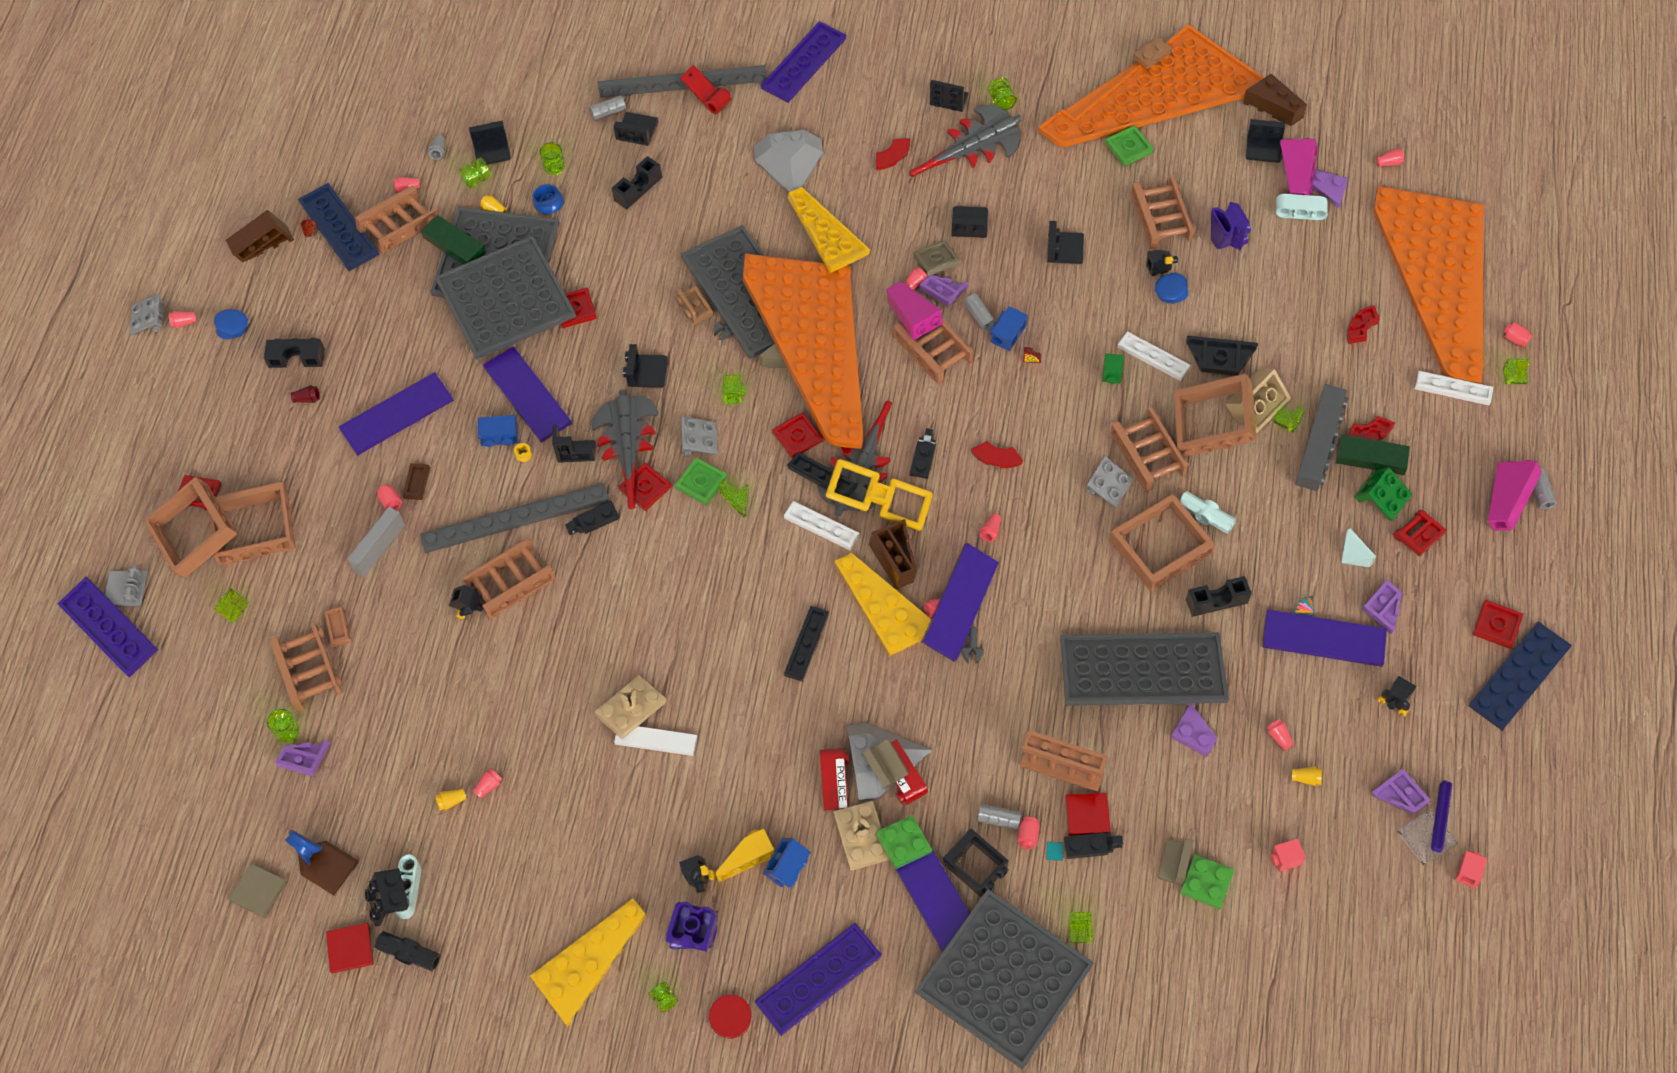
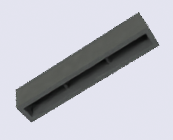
M1325 384L1295 485L1318 491L1319 485H1324L1327 474H1323L1324 469L1328 470L1331 459L1328 458V455L1333 454L1336 444L1332 443L1333 438L1337 439L1340 428H1337V424H1341L1344 413L1341 410L1342 408L1346 409L1349 399L1345 397L1346 389Z

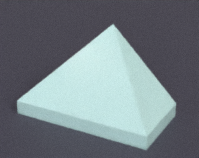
M1351 528L1348 529L1343 540L1341 563L1364 567L1372 566L1376 556Z

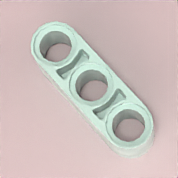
M1280 194L1276 197V215L1282 218L1323 220L1328 216V200L1322 196Z
M413 855L403 856L398 864L403 886L411 884L410 888L405 890L409 905L408 909L395 912L401 919L410 918L414 914L422 870L419 862ZM414 864L412 869L406 870L408 865Z

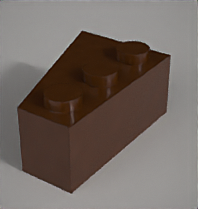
M1269 74L1248 88L1243 104L1247 106L1250 104L1258 108L1257 111L1260 112L1265 111L1271 114L1272 118L1286 122L1285 124L1289 126L1304 118L1307 104L1273 74Z
M266 210L226 239V242L232 254L240 261L245 262L264 254L263 251L273 247L275 249L279 247L278 244L284 241H294V238L287 225L269 210Z
M905 519L871 532L869 541L870 548L896 589L913 583L917 571L913 552L910 548L909 534H907Z

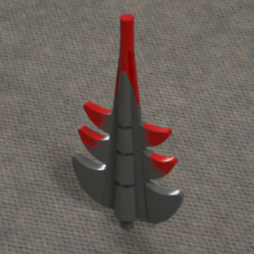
M983 105L974 108V112L983 119L984 124L981 125L973 119H960L959 123L967 129L968 135H965L960 130L948 129L947 133L956 143L924 164L910 170L909 175L914 177L930 168L961 156H965L969 160L971 167L974 168L978 158L977 150L983 152L987 158V163H990L995 155V143L1003 147L1006 157L1012 156L1020 142V132L1016 124L1022 121L1019 115L1012 117L1003 109L994 105Z
M620 390L616 400L607 402L597 410L592 420V429L596 430L607 425L613 426L601 434L597 445L601 447L605 444L616 442L615 445H612L604 452L602 460L606 461L614 457L620 458L627 491L628 509L632 510L636 508L634 495L636 453L652 451L654 449L649 442L637 438L643 435L656 434L651 425L638 420L647 416H658L659 413L655 404L650 399L644 396L629 397L626 390Z
M885 401L878 418L863 440L861 449L841 447L844 457L850 460L851 463L870 469V467H883L891 462L889 457L875 455V451L892 402ZM831 457V467L834 471L837 459ZM842 468L841 475L856 482L858 486L849 498L863 502L867 492L865 485L869 486L871 478ZM879 473L878 483L883 482L888 477L887 473ZM817 485L822 499L836 507L834 512L836 516H841L842 512L848 509L862 511L827 498V489ZM871 502L869 509L873 508L877 504Z

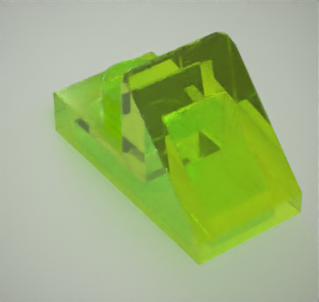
M725 480L718 484L720 494L743 518L746 517L749 500L748 484L737 491L732 484H728Z

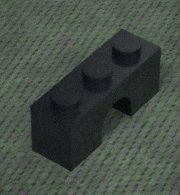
M648 156L636 166V174L631 181L623 177L612 187L614 201L627 210L662 178L660 164Z
M317 338L266 340L264 360L268 368H287L288 360L292 356L300 355L304 367H322L325 348L321 339Z
M1243 576L1226 580L1225 585L1216 590H1209L1208 585L1189 589L1186 602L1191 616L1194 617L1248 604L1251 590L1246 577Z

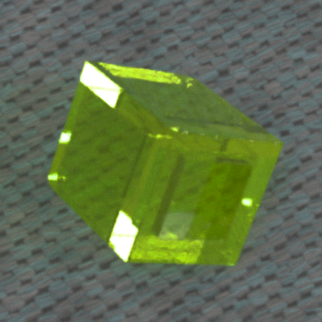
M1507 359L1503 367L1505 384H1527V368L1530 364V359Z
M1298 406L1293 413L1282 408L1280 411H1277L1273 423L1294 433L1303 418L1305 409Z
M230 588L218 600L214 610L233 623L245 611L249 602Z
M1070 912L1069 931L1071 943H1092L1093 926L1091 912Z

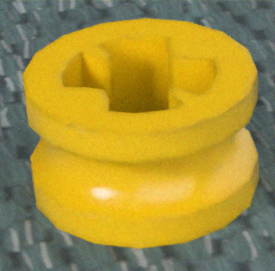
M519 443L515 446L514 454L518 461L526 462L531 458L532 452L528 444Z

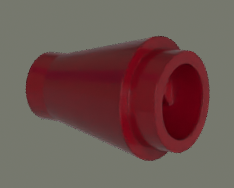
M310 385L296 392H291V400L293 403H316V401L320 400V392L317 386Z

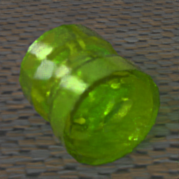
M667 982L658 984L649 992V996L653 1001L657 1002V1008L661 1013L668 1011L678 1002L675 994H671Z

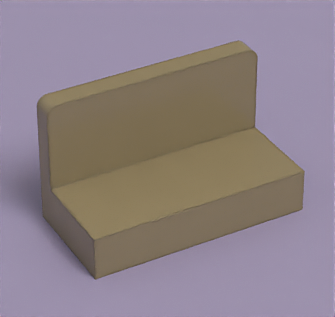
M889 739L862 752L883 788L890 787L909 774Z
M1185 838L1184 844L1167 840L1158 876L1160 880L1183 885L1194 840Z

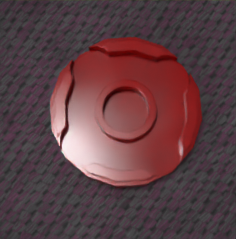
M728 994L718 998L709 1010L711 1028L721 1037L727 1039L740 1037L750 1026L752 1013L749 1004L737 995Z

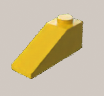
M764 829L751 831L715 872L719 883L771 859L774 848Z

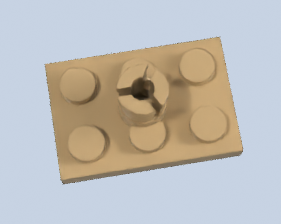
M638 675L595 711V716L621 739H624L666 703V698Z
M873 801L833 811L850 871L889 860L875 835L876 831L881 829Z

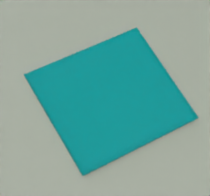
M1047 842L1046 860L1063 861V843Z

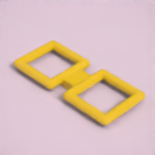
M842 459L837 460L826 491L827 498L862 511H868L871 502L882 505L880 517L895 523L905 519L906 527L918 531L923 529L933 497L932 492L895 478L890 480L889 486L878 483L880 477L878 472ZM842 468L871 478L863 502L835 493ZM896 487L924 497L917 522L888 512Z

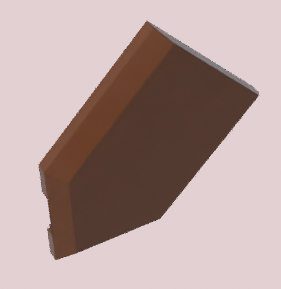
M327 841L318 842L317 844L322 846L323 850L311 856L310 866L298 853L300 874L334 896L359 861Z

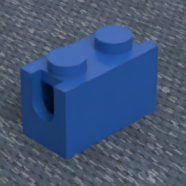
M1008 306L1005 312H1001L998 323L994 324L989 334L993 335L991 343L1010 351L1027 326L1028 315Z
M505 415L478 418V439H480L481 446L491 447L494 445L518 443L516 416Z
M782 838L763 874L778 886L783 887L786 885L788 888H791L796 883L798 874L806 865L811 852L794 838Z

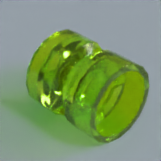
M1006 78L995 79L989 84L988 91L995 106L1005 111L1015 105L1017 98Z
M554 142L544 144L540 148V157L544 171L550 175L560 174L565 169L562 148Z
M481 157L472 161L471 166L467 164L459 169L463 181L470 189L478 185L480 180L484 182L492 177L488 166Z
M277 709L268 716L267 726L279 742L290 743L299 736L300 726L289 710Z

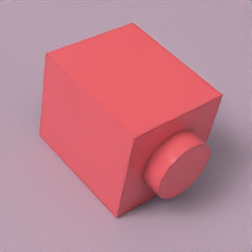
M1298 839L1275 845L1270 854L1272 864L1277 866L1279 872L1303 865L1306 859Z
M1466 851L1461 858L1455 881L1476 888L1481 882L1487 858L1482 857L1477 852Z

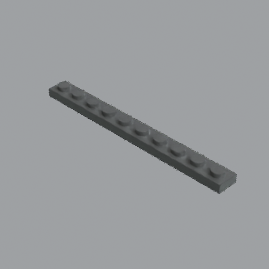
M766 65L700 71L714 87L760 83L767 79ZM684 73L598 81L600 98L677 91L689 88L680 79Z
M602 483L421 533L420 536L425 553L605 504L609 502L605 484Z

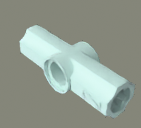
M1188 491L1184 492L1180 499V503L1185 509L1195 515L1196 520L1203 525L1211 524L1228 534L1236 523V518L1221 511L1219 506L1211 500L1204 501Z

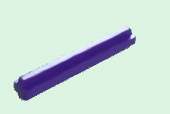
M1443 780L1439 786L1431 850L1437 853L1444 849L1453 786L1451 782Z

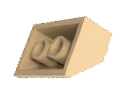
M1259 369L1250 378L1253 388L1256 433L1291 399L1275 369ZM1238 392L1225 405L1233 418L1244 425L1242 392Z

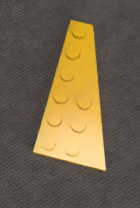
M803 187L789 192L788 199L830 273L869 255L870 249Z
M853 553L835 560V566L889 656L922 641L931 621L926 614Z
M634 898L530 975L531 979L567 1027L572 1022V1018L577 1011H580L587 997L594 991L607 973L614 959L621 953L626 942L634 935L646 918L645 912Z

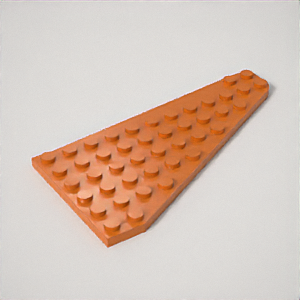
M1188 24L1166 42L1172 48V53L1148 70L1136 62L1067 109H1062L1038 127V132L1055 145L1068 147L1116 134L1134 125L1138 128L1244 99L1246 90L1265 77Z
M1378 186L1373 213L1443 374L1446 377L1481 384L1483 375V215L1485 204Z
M745 254L743 282L823 437L834 446L861 449L863 443V424L850 282L851 266H845L830 273L825 263Z

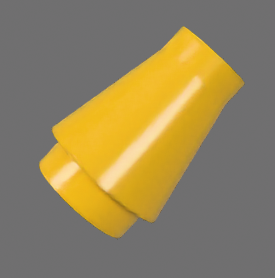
M485 195L481 200L480 207L483 210L507 212V208L492 195Z
M1313 766L1292 769V781L1312 786L1321 785L1322 768Z
M463 788L441 791L439 794L434 795L439 811H446L466 800Z

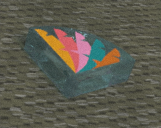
M1313 596L1301 599L1296 604L1293 614L1313 617Z

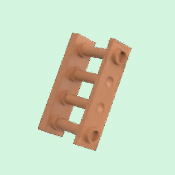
M1173 175L1170 176L1169 184L1166 186L1145 190L1141 187L1140 182L1132 184L1131 195L1150 249L1157 248L1161 238L1179 234H1186L1188 242L1192 241L1195 226L1194 223L1190 222L1180 194L1179 183L1175 181ZM1170 192L1172 196L1170 200L1149 203L1145 199L1147 196ZM1175 206L1177 213L1158 217L1151 215V210ZM1180 220L1183 226L1163 231L1156 229V224Z
M412 185L356 216V228L360 233L369 229L379 239V250L383 254L420 233L438 215V209L434 208L428 212L418 202L417 189ZM412 205L422 216L414 220L404 209ZM398 213L408 224L399 228L389 217ZM383 221L393 232L385 236L375 225Z
M943 320L942 325L918 340H913L900 323L893 326V337L937 384L944 381V370L960 359L964 358L969 364L972 363V348L968 344L966 345ZM939 334H942L947 339L930 352L922 348V345ZM951 346L958 351V353L941 364H937L933 360L935 356Z
M1153 408L1148 409L1146 420L1126 428L1122 427L1119 421L1112 423L1110 434L1145 492L1152 490L1156 478L1178 470L1182 477L1186 476L1188 468L1187 459L1181 456L1162 425L1159 414L1155 413ZM1148 426H1152L1156 433L1136 442L1130 441L1128 434ZM1158 440L1164 446V449L1144 457L1139 456L1137 449ZM1167 455L1174 462L1153 472L1148 471L1146 467L1147 463Z
M530 538L519 541L514 547L476 570H471L463 577L466 586L470 588L475 586L486 603L482 606L489 620L556 579L551 567L548 565L542 568L531 553L534 547ZM523 555L536 572L528 578H525L514 562ZM505 566L510 568L519 581L512 588L507 586L498 573ZM490 575L502 591V594L495 598L491 597L481 582Z
M314 621L310 622L313 629L312 632L284 643V641L280 642L277 636L269 639L289 698L297 712L305 709L302 703L305 701V698L334 687L338 695L342 694L340 686L343 683L339 674L335 675L322 639L325 637L322 627H317ZM313 639L317 640L318 648L291 659L289 657L286 658L285 653L289 649ZM319 655L323 656L324 664L297 675L292 674L291 669L294 668L293 666ZM328 671L331 680L307 690L298 691L296 685H299V682Z
M1028 730L1022 747L1024 755L1020 767L1095 792L1099 791L1104 775L1103 771L1108 759L1107 755Z

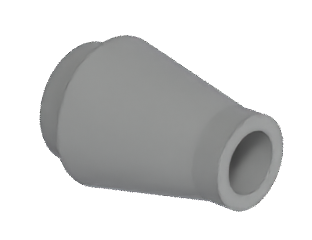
M442 135L435 136L434 141L428 148L429 156L434 160H440L445 155V138Z

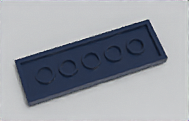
M329 183L298 199L311 220L316 223V227L348 272L379 255L378 250L365 232L360 233L357 230L354 217Z
M1537 622L1468 707L1503 731L1572 645L1540 622Z

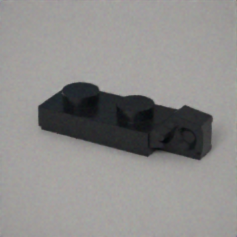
M926 428L924 438L919 437V441H917L910 476L929 478L936 449V440H932L933 429Z
M609 501L577 515L565 526L569 535L577 532L587 534L620 518L612 501Z
M1110 833L1064 837L1066 858L1075 859L1108 855V853L1113 852L1114 848L1123 847L1122 836H1111Z

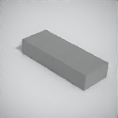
M388 507L347 558L353 572L365 577L404 528L405 523L398 511Z

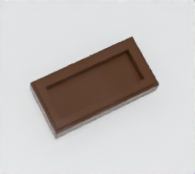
M410 463L403 491L404 499H423L430 469L429 465Z

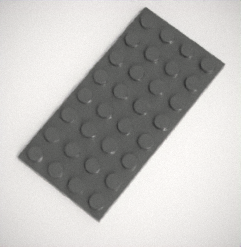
M741 225L681 253V259L748 358L751 359L762 354L775 342L743 282L745 254L764 255L745 227Z
M1219 632L1060 636L1066 706L1228 703L1229 696Z

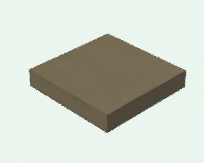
M946 241L913 252L914 258L927 276L960 265V259Z
M250 863L228 900L266 918L287 881Z

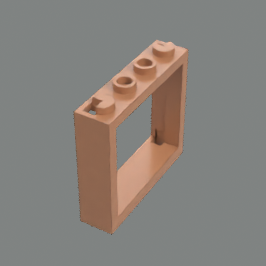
M1247 374L1174 391L1177 449L1183 457H1193L1196 454L1210 453L1214 450L1228 449L1232 446L1245 445L1246 443L1257 441L1253 388ZM1242 392L1245 428L1186 441L1184 405Z
M197 477L193 478L144 520L148 527V533L155 539L154 544L163 552L161 556L170 564L169 569L175 575L179 574L184 578L188 577L238 534L209 486ZM200 497L219 530L181 561L162 527L195 499Z
M283 481L215 497L224 512L281 499L286 537L227 551H224L223 546L214 554L219 565H230L233 562L248 561L255 557L268 556L272 553L286 552L289 549L296 548L288 491ZM209 513L211 533L213 535L219 528Z
M1174 494L1161 498L1154 506L1146 507L1139 515H1133L1124 524H1118L1113 527L1109 539L1150 591H1153L1212 555L1216 545ZM1171 508L1201 545L1152 574L1122 536Z

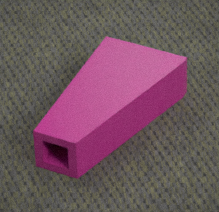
M1316 139L1281 140L1280 144L1290 194L1311 196L1318 155Z
M901 281L886 289L889 306L913 340L942 325L941 309Z
M1537 461L1498 462L1488 522L1493 531L1514 529L1542 474Z

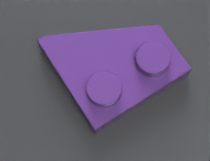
M1315 169L1312 189L1322 197L1332 200L1335 203L1334 206L1339 208L1348 178Z
M930 275L920 284L919 290L949 307L968 288L969 283L963 281V284L955 283L950 278Z
M1386 580L1361 609L1382 627L1387 628L1389 633H1392L1396 629L1395 622L1399 613V602L1402 598V592Z
M1189 704L1171 738L1208 757L1217 741V737L1193 705Z
M323 740V743L311 745L310 742L300 745H285L275 761L276 766L314 777L330 747V742Z
M1404 769L1400 770L1372 792L1373 797L1413 815L1431 802L1429 797Z

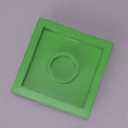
M1135 125L1105 140V144L1124 167L1152 154L1154 150Z
M696 457L677 481L675 488L707 506L728 477L726 473Z
M913 815L876 831L875 835L895 870L932 853V848Z
M1195 854L1180 894L1221 909L1234 869Z

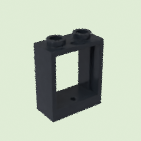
M972 828L943 857V865L980 897L987 889L991 891L995 886L994 882L998 878L1002 879L1009 871V860ZM973 844L998 865L995 871L981 885L955 864Z

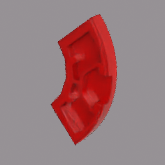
M893 139L892 145L888 149L876 152V170L893 167L902 158H905L910 149V139Z
M1375 305L1360 310L1351 320L1347 330L1348 344L1365 342L1367 340V330L1371 326L1379 324L1380 319Z
M1377 416L1374 421L1368 424L1358 425L1353 423L1348 436L1380 441L1391 432L1395 422Z
M986 441L971 449V453L986 465L1012 468L1023 464V460L1014 447L1007 449L997 448Z

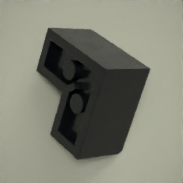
M553 425L552 445L558 463L595 461V440L572 441L571 436L560 437L557 425Z

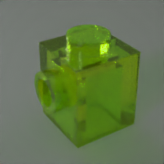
M723 375L722 396L724 403H742V396H746V387L742 384L741 375Z

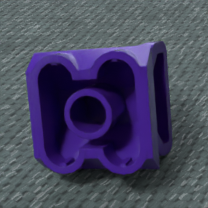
M1230 202L1226 212L1218 207L1212 208L1211 240L1215 247L1222 249L1232 246L1241 250L1248 243L1247 234L1251 232V227L1240 205Z
M677 902L666 934V942L670 943L669 948L697 949L707 952L708 948L713 947L716 937L718 911H714L709 907L694 906L688 902Z

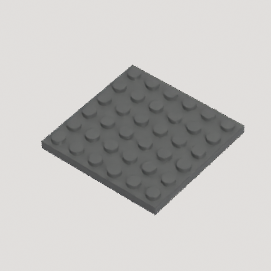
M458 207L452 225L483 244L486 250L485 255L533 235L549 263L560 221L559 219ZM443 252L436 276L463 264ZM434 279L430 291L431 295L444 298Z
M533 235L435 276V280L476 360L576 317L570 302Z
M987 889L920 983L915 993L1023 1070L1094 965V962Z

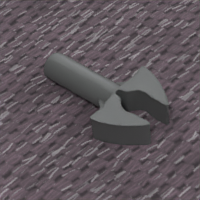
M716 323L714 336L720 331L724 332L719 335V340L732 336V332L726 324Z
M975 627L970 628L969 647L962 648V655L968 664L969 655L972 652L976 655V664L984 653V649L977 647L978 629Z

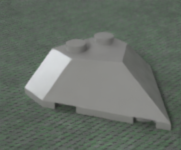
M805 130L771 133L754 146L755 162L762 166L766 173L789 192L804 186L815 169L816 163L824 155L822 139Z
M868 723L846 726L859 802L879 799L890 788H883L862 752L877 746L886 739H889L890 742L897 739L914 767L932 752L929 748Z

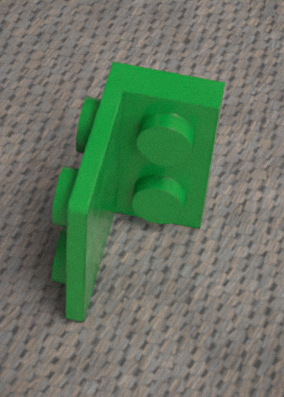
M1387 467L1374 470L1354 497L1359 502L1372 500L1391 521L1395 519L1412 496V493L1395 473Z

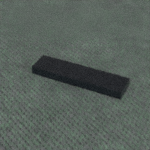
M800 452L787 464L788 469L825 489L828 488L833 474V470ZM840 474L835 493L849 497L858 487L857 483Z
M810 606L785 669V677L803 682L828 619L829 611Z

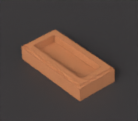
M343 606L324 611L331 646L335 647L351 642Z

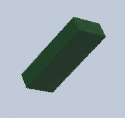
M439 215L421 230L425 240L463 265L486 254L483 244Z
M1341 434L1338 442L1336 463L1371 470L1389 467L1395 474L1405 475L1408 467L1410 446Z

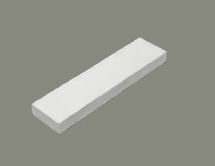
M1128 331L1118 343L1117 348L1179 381H1182L1191 367L1190 364Z
M1418 371L1415 383L1416 390L1484 405H1490L1492 399V386Z
M795 501L791 503L784 514V519L848 550L852 549L859 537V532Z
M638 726L624 739L616 735L614 743L621 746L694 756L698 737L694 734Z

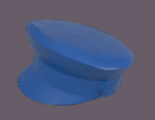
M550 184L539 186L532 195L535 209L543 214L557 212L564 203L561 192H559L556 186Z
M1180 273L1165 274L1155 284V291L1159 299L1165 303L1174 304L1181 302L1188 296L1187 279Z
M236 309L220 311L214 317L217 335L222 339L242 336L247 330V316L242 311Z
M290 830L289 836L285 839L288 844L296 849L309 866L311 865V856L323 850L322 846L294 830Z

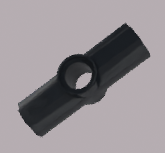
M382 931L376 939L375 948L377 950L394 956L395 959L404 964H414L433 972L439 963V953L422 947L412 939L406 937L402 939L385 931Z

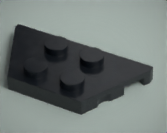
M1187 336L1186 343L1200 371L1207 373L1239 375L1258 347V343L1197 336Z

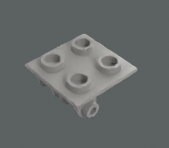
M159 293L132 305L130 335L149 327L153 328L155 332H159L162 329L161 320H163L164 302L160 299Z
M681 416L682 451L684 455L691 456L694 451L717 455L716 422Z
M1104 456L1087 483V493L1090 495L1097 493L1116 508L1134 479Z
M131 566L128 571H110L105 595L115 606H141L148 571H140L138 566Z

